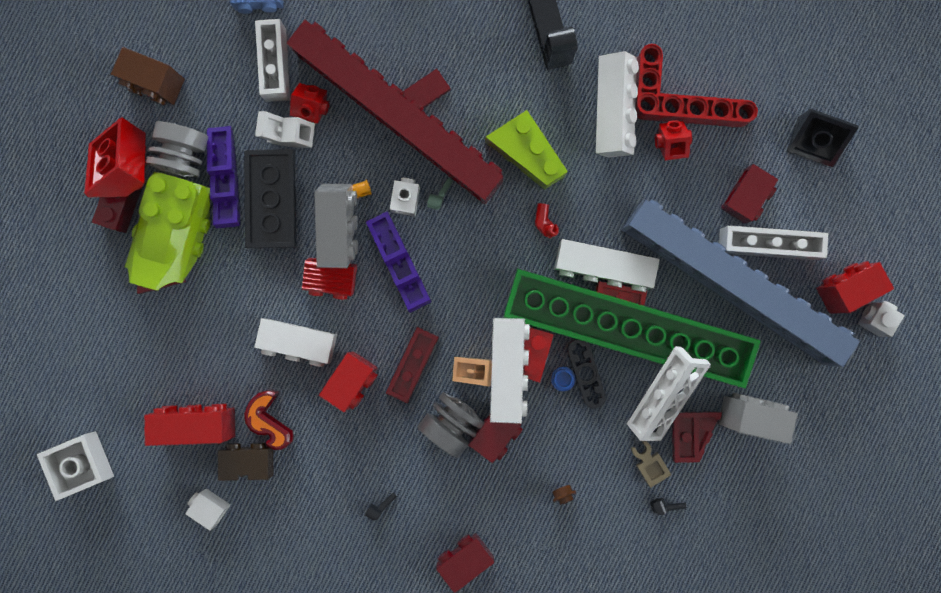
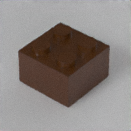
M125 47L121 48L111 75L119 80L118 85L127 88V91L140 97L145 95L151 101L163 106L165 102L172 105L175 104L185 80L170 65Z

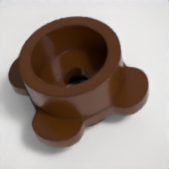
M571 485L554 490L552 492L554 496L553 503L559 502L560 505L573 501L572 496L576 494V490L573 491Z

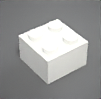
M96 431L81 435L37 454L55 501L114 477Z

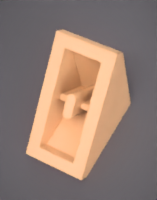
M454 357L452 381L491 386L492 360Z

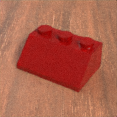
M121 117L89 143L85 196L127 197L135 190L142 188L145 183V132Z

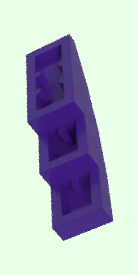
M231 126L207 128V172L210 175L213 225L216 229L240 226V204L233 129Z
M388 211L366 221L408 311L411 313L432 303Z

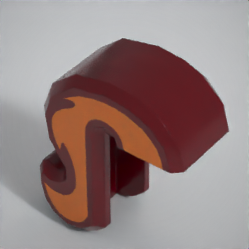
M271 389L258 393L249 401L244 412L245 424L250 431L257 435H269L270 439L266 441L268 447L273 450H282L292 443L294 434L293 430L266 412L279 394V391Z

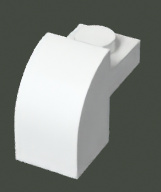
M258 111L255 136L266 139L268 143L275 145L312 148L315 123L299 117L283 118L266 111Z

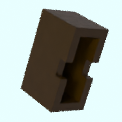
M264 442L251 443V447H241V443H227L226 447L218 450V481L239 480V477H244V475H248V480H269L273 477V449L268 446L266 447Z

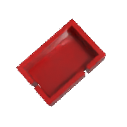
M225 403L211 404V406H205L204 409H202V404L179 407V410L177 405L153 408V413L144 415L145 446L210 444L228 441L235 437V408H227Z

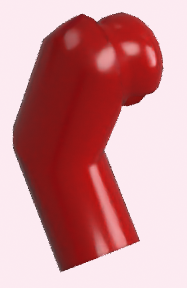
M538 203L535 227L543 236L547 238L555 237L559 232V228L548 219L549 205Z

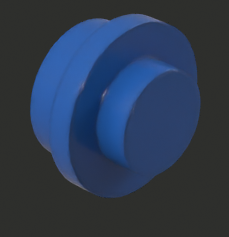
M558 367L551 375V383L559 391L570 390L576 381L574 372L567 367Z

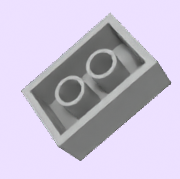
M322 184L314 191L317 267L348 268L350 262L358 254V240H354V230H357L358 220L357 216L353 215L354 206L357 205V191H353V184Z
M733 393L732 397L724 396L720 411L722 416L718 421L719 425L739 433L788 444L792 443L798 413L789 411L788 405Z

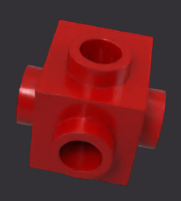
M299 83L291 94L290 116L299 117L318 124L322 116H326L329 110L330 102L327 101V90L320 89L315 85Z
M672 120L668 123H660L658 134H655L654 139L657 149H660L664 160L689 158L692 132L687 130L684 121Z

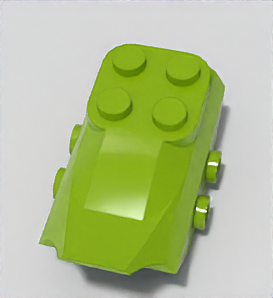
M153 172L147 181L139 206L140 217L138 224L132 230L133 240L125 268H127L129 273V283L158 291L169 283H182L196 263L197 257L201 256L204 248L202 240L204 234L208 233L211 224L209 220L210 188L167 174Z

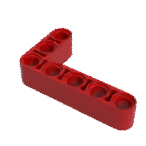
M647 44L638 55L639 70L636 75L638 95L635 107L638 119L663 122L676 120L689 124L744 127L757 117L758 108L750 100L660 93L663 62L662 49L656 44ZM651 54L655 62H648L644 55ZM642 79H651L653 86L648 87L644 85ZM641 102H648L651 106V111L643 110ZM665 104H672L675 107V113L668 112ZM690 105H694L699 109V115L691 113ZM715 107L722 109L723 117L716 115ZM739 109L746 111L747 119L740 116Z

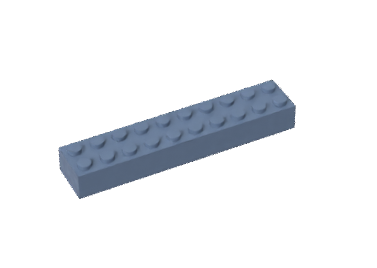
M644 200L636 206L621 231L821 364L844 367L860 342L852 337L854 333L843 326L837 327L831 323L833 320L831 317L822 312L816 313L810 309V303L801 298L795 299L789 295L790 291L780 284L774 285L768 281L769 277L759 270L753 271L747 267L748 263L738 256H730L725 252L727 249L717 242H709L704 238L705 234L696 228H688L683 224L684 220L675 214H667L662 210L663 206L658 202Z

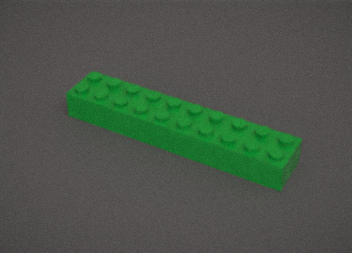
M518 268L503 314L504 318L525 319V324L660 364H665L675 347H682L693 359H706L711 364L704 377L745 389L761 340Z

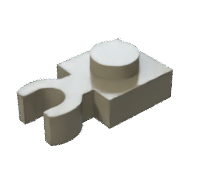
M642 441L645 450L642 453H638L635 447H631V452L635 457L641 459L642 462L636 466L651 488L671 476V473L659 453L656 452L651 455L650 444L647 441Z

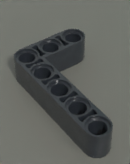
M527 0L547 71L571 65L578 48L577 38L573 27H563L556 0Z

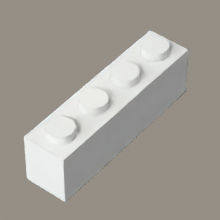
M625 51L599 56L596 154L608 158L634 155V147L636 146L635 122L637 120V112L635 107L638 95L636 75L639 65L637 57Z
M726 226L720 229L719 244L727 249L725 251L727 254L819 260L827 258L828 233Z
M562 239L559 243L554 270L560 271L559 275L573 278L574 274L584 276L583 280L598 283V279L608 281L607 285L621 288L622 284L631 285V290L646 293V289L654 288L660 259Z
M493 319L490 422L521 423L522 416H527V401H522V391H528V376L523 375V365H528L529 350H524V340H529V324H524L525 319Z

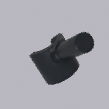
M392 493L379 507L371 504L365 516L371 520H377L397 496Z
M663 498L650 502L652 511L658 515H664L671 510L687 508L686 503L665 505Z

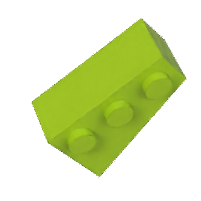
M528 110L485 137V143L488 146L494 148L507 161L513 163L521 172L544 190L564 178L568 173Z

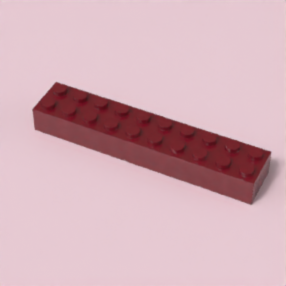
M304 19L286 42L297 57L484 205H486L503 183L502 169L493 162L487 164L482 158V153L476 148L470 146L468 149L462 142L463 139L452 130L448 133L444 130L443 123L437 117L425 115L424 108L413 99L410 102L406 100L407 98L403 95L404 92L393 83L389 86L384 80L385 77L374 68L370 71L361 57L354 52L350 55L342 42L335 37L331 40L326 34V30L315 21L313 24H310Z

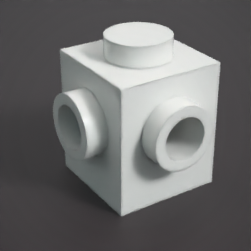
M886 301L883 303H870L864 310L858 325L879 337H893L905 315L898 312V307Z

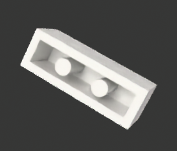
M280 19L255 21L259 95L266 102L290 100L286 28Z
M261 318L254 348L262 349L261 354L276 356L277 352L286 354L285 359L299 362L300 358L310 360V365L324 367V363L328 364L332 361L338 334Z

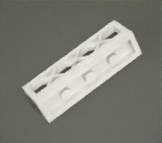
M675 347L627 422L629 428L640 441L662 440L711 364L706 359H693L682 347Z

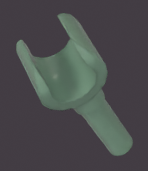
M447 179L438 195L430 193L427 207L435 210L441 208L445 193L453 182L451 179Z

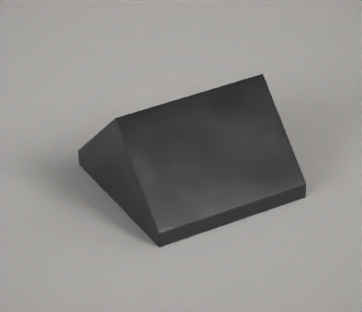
M810 109L798 117L787 151L833 167L859 127L856 124Z

